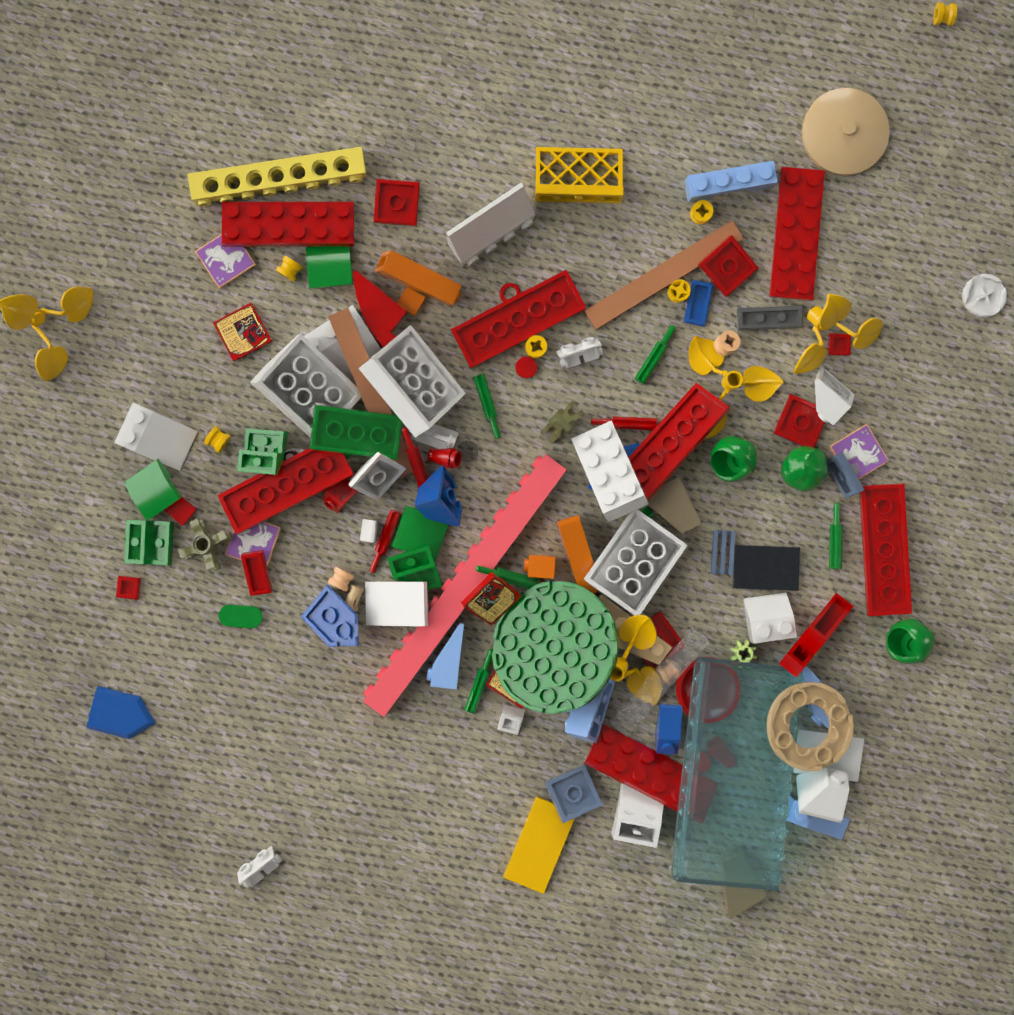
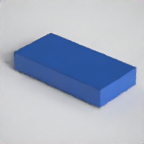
M691 280V292L688 297L683 323L705 327L713 284Z

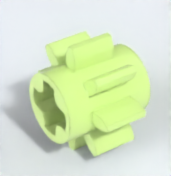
M736 640L737 646L729 648L734 652L730 659H738L737 665L740 667L743 662L751 666L750 660L752 658L757 659L753 655L756 647H748V640H745L744 644ZM745 649V651L748 652V655L742 657L739 654V651H744Z

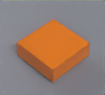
M407 286L397 304L415 317L426 297Z

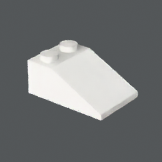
M132 403L114 443L150 459H159L162 464L180 471L198 431L144 406Z

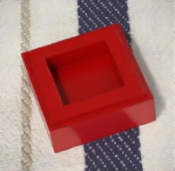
M829 333L828 356H851V335Z
M118 576L116 598L139 600L141 578Z

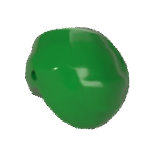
M724 437L718 441L711 451L710 466L716 476L723 481L739 482L751 475L755 470L757 450L751 442L740 437Z
M810 446L794 448L781 464V476L785 483L801 492L819 487L828 475L827 460L824 452Z
M916 619L898 621L886 633L887 651L894 660L901 664H919L924 662L930 656L935 645V637L932 632Z

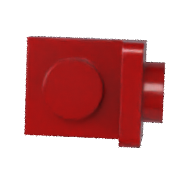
M348 479L330 487L325 492L322 500L329 510H334L338 513L357 494L358 491L349 486L350 481Z

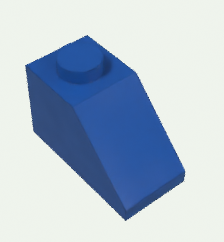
M660 704L655 728L656 753L678 754L681 741L682 705Z

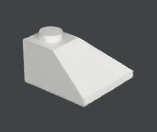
M821 367L815 379L816 411L821 420L834 425L851 408L855 394L825 368Z
M377 452L352 477L349 486L378 501L406 468Z
M826 767L820 771H811L797 775L799 813L841 823L849 794L848 772Z

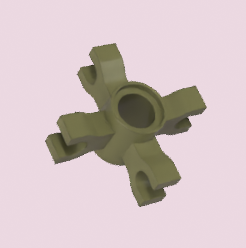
M574 401L570 402L564 410L562 408L558 410L541 430L540 433L542 435L546 432L551 434L552 438L549 440L551 444L560 435L563 437L577 424L575 421L584 413L582 410L578 413L573 411L572 407L576 404Z
M197 518L191 521L190 524L196 537L193 539L191 546L178 550L180 558L188 560L198 554H203L207 571L220 569L221 565L215 553H217L220 544L233 540L231 531L226 532V530H223L214 536H209L204 520ZM207 540L208 547L204 550L203 544Z

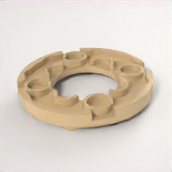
M800 682L791 685L777 696L768 713L767 736L773 751L784 763L799 770L820 771L833 763L835 764L846 753L853 737V717L846 705V700L835 689L822 683ZM808 704L816 705L823 709L829 721V730L826 738L818 746L811 748L802 747L797 744L789 729L790 719L794 712Z

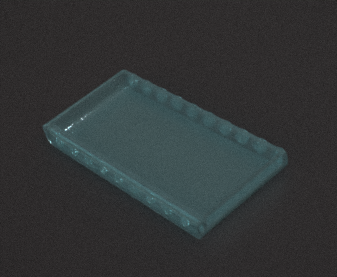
M707 657L696 658L671 867L672 878L675 881L779 891V885L782 882L781 864L785 858L783 845L787 837L788 799L792 792L790 780L794 768L784 763L773 751L767 736V717L771 705L782 691L791 685L804 681L802 671L795 677L782 666ZM798 709L792 715L789 727L795 742V734L799 726Z

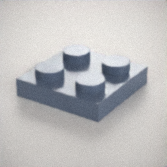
M585 764L544 782L562 823L603 805Z

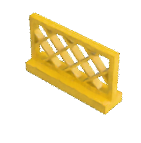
M536 147L535 202L622 203L623 149ZM540 153H549L554 160L546 166L540 160ZM565 154H572L576 159L569 167L561 160ZM587 154H593L597 159L591 167L582 160ZM608 155H618V162L613 167L604 160ZM557 162L565 169L558 177L550 170ZM578 163L586 169L580 177L571 170ZM600 163L608 170L602 177L593 170ZM546 172L554 179L550 184H540V177ZM567 173L576 180L571 185H565L560 180ZM589 173L598 180L593 185H587L582 180ZM612 173L618 179V186H609L604 180Z

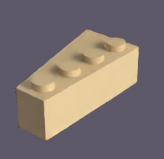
M600 593L598 598L606 605L614 619L618 633L619 648L626 650L629 642H625L620 638L619 631L622 623L631 616ZM657 636L651 648L641 650L633 645L630 653L659 665L672 647Z

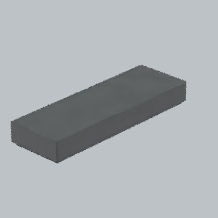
M803 305L737 308L738 331L803 328Z

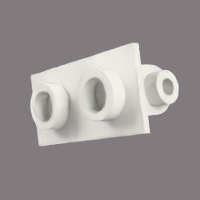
M589 337L583 339L580 344L562 346L561 350L556 351L560 358L561 368L566 367L567 369L581 364L579 356L582 355L584 362L600 358V355H603V351L598 338Z
M434 424L417 437H414L412 434L411 438L438 449L454 448L459 433Z
M272 846L267 850L260 851L250 863H245L241 866L239 872H237L240 885L243 883L246 888L253 887L264 878L260 871L263 870L269 874L280 866L282 859L278 854L274 855Z

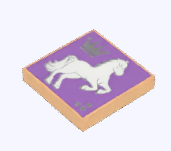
M221 235L195 251L219 289L256 266L245 247H223Z
M867 424L828 446L833 455L843 452L858 479L889 462Z
M262 522L239 535H236L233 529V540L229 541L225 555L241 560V554L244 552L264 550L268 567L281 527Z

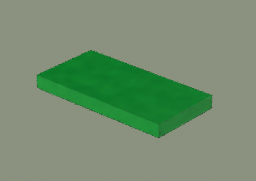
M315 404L309 449L373 457L379 452L390 459L398 460L403 422L397 415Z

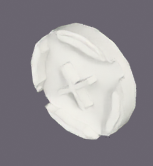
M981 274L973 277L966 283L962 299L964 306L971 314L977 317H989L1002 310L1006 303L1007 291L999 278L992 274Z

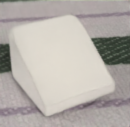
M362 520L361 541L372 543L376 541L378 521Z
M504 705L497 729L518 735L525 710Z

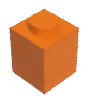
M529 554V558L524 559L523 572H527L528 577L554 579L556 557Z

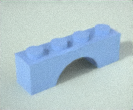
M774 161L689 175L684 181L688 202L710 199L735 191H757L773 188L778 182Z

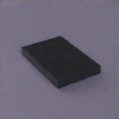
M735 545L732 588L799 591L800 547Z

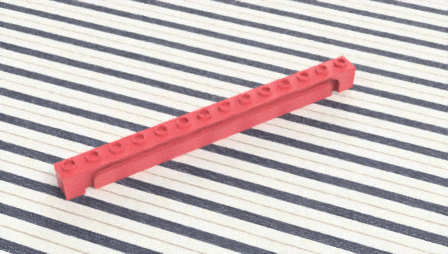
M545 454L543 458L541 456L537 457L531 465L535 469L530 475L526 473L519 482L521 488L517 493L512 491L506 499V502L509 503L504 510L500 508L493 517L495 520L491 528L486 526L480 534V537L483 538L478 545L474 543L467 552L470 557L465 563L461 561L455 568L456 576L453 580L448 578L441 587L444 591L439 598L435 596L428 605L431 608L428 612V626H418L413 633L411 631L407 633L402 640L405 645L401 650L396 648L389 658L392 661L388 668L385 666L381 668L376 675L379 678L374 686L370 683L363 693L366 696L363 702L383 717L463 611L464 607L461 602L488 576L487 574L476 572V566L494 569L567 470Z

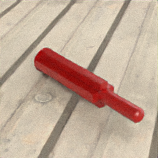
M613 416V419H591L592 425H603L612 421L615 429L654 430L658 425L657 418Z
M404 427L402 432L408 449L405 451L419 488L429 477L419 448L414 446L409 429Z
M390 509L374 550L376 554L369 569L371 573L376 572L382 555H385L402 514L399 511Z

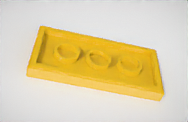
M536 796L503 878L544 894L574 819L562 823L554 803Z

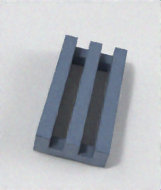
M843 452L826 459L827 467L845 498L856 495L864 490Z
M713 530L711 574L733 575L736 531ZM718 535H722L720 569H716ZM727 535H730L728 570H725Z

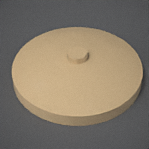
M838 88L821 95L808 109L802 124V141L809 158L822 170L839 176L856 175L872 167L883 155L889 141V122L884 109L874 97L854 88Z

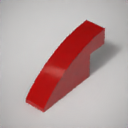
M355 270L353 272V281L360 310L377 341L382 347H385L396 337L392 333L408 313Z
M835 593L779 664L793 676L797 677L853 608V605Z

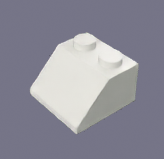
M786 592L743 599L749 642L755 644L797 637L794 614Z

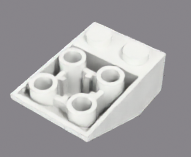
M621 783L611 832L613 840L657 848L664 805Z

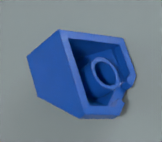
M444 466L439 467L418 488L415 506L426 519L452 526H460L462 515L461 502L456 501V495L453 490L457 488L455 480Z

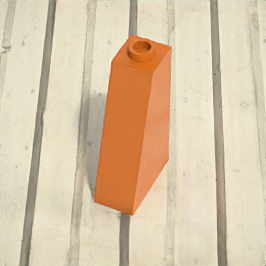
M392 250L382 253L374 273L403 286H408L448 306L457 303L462 293L460 291L462 285Z
M579 515L556 521L576 584L598 596V590L584 580L594 563Z

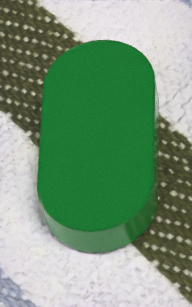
M228 604L220 609L218 617L220 622L228 627L255 628L261 624L263 613L256 606Z

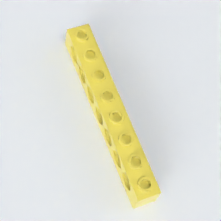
M362 147L195 172L187 175L191 200L195 204L204 207L212 205V201L220 200V203L233 202V198L242 197L243 200L255 198L257 194L274 196L277 194L276 191L285 190V193H294L301 187L313 190L320 188L321 184L328 183V186L341 185V181L350 180V183H358L367 177ZM342 163L349 165L348 170L345 172L338 171V166ZM319 167H326L327 172L324 175L319 176L316 174ZM299 170L305 171V176L302 179L295 178V173ZM281 173L284 175L281 182L273 181L276 174ZM255 177L262 178V182L258 186L252 185V180ZM239 180L240 186L237 189H231V183ZM216 183L219 185L216 192H209V187L212 184Z

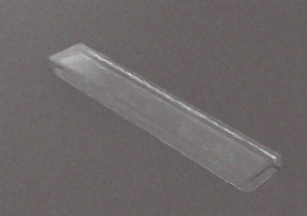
M693 625L610 723L628 737L711 639Z

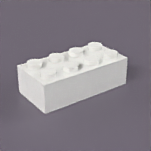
M612 421L572 438L594 494L608 522L649 504Z

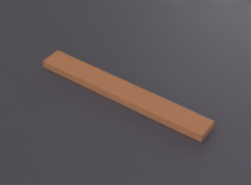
M732 220L591 306L584 313L596 330L664 289L675 280L698 268V263L729 235H732L738 243L744 238Z
M349 308L329 315L328 318L367 411L392 414L389 405L359 370L369 360V356ZM402 436L400 437L398 460H393L406 468L399 478L413 473Z

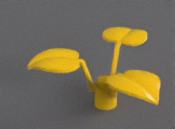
M80 286L68 289L62 295L60 302L63 311L39 309L36 299L27 294H17L0 299V309L4 321L10 328L21 330L31 324L32 328L38 332L48 345V348L40 349L35 357L37 373L43 380L48 382L58 376L68 361L66 350L61 346L53 347L52 343L39 328V325L45 322V314L66 315L67 319L72 323L82 321L91 309L93 290L90 287Z
M828 294L823 309L820 306H815L807 314V319L814 325L812 330L816 333L819 344L813 343L803 352L793 372L795 374L810 372L820 366L826 358L827 349L823 347L824 342L819 330L826 331L835 325L852 337H856L852 344L853 347L864 349L872 345L879 337L883 322L879 318H870L860 326L858 333L852 332L838 323V321H842L848 316L851 310L850 301L840 295Z
M695 336L690 343L688 350L689 364L697 374L704 376L712 370L714 373L724 376L722 378V386L725 390L718 398L721 401L729 391H733L742 385L745 386L744 393L750 400L763 402L769 399L783 384V380L777 374L761 366L747 368L743 372V376L738 371H730L728 373L726 370H718L716 367L723 363L724 356L719 355L715 351L714 341ZM727 414L705 439L715 436L725 427Z
M634 615L626 619L620 627V638L625 642H629L623 656L617 658L616 666L610 679L621 681L627 678V687L632 694L656 705L663 688L659 672L650 666H645L640 671L638 668L627 671L629 665L626 658L632 646L634 645L637 649L645 650L651 648L657 638L656 628L651 618L646 615Z

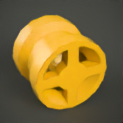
M938 2L934 9V25L945 23L947 26H953L957 16V4L950 3L949 5H944V3Z
M706 200L697 201L690 210L691 220L699 225L707 223L713 215V206Z
M284 255L283 263L275 271L290 281L295 282L296 274L303 267Z
M679 279L671 283L667 294L672 302L682 303L689 297L691 288L688 282Z
M539 335L530 337L525 345V351L531 358H540L547 350L546 340Z
M215 426L207 435L204 444L214 447L217 453H221L231 439V435L222 433L221 429Z

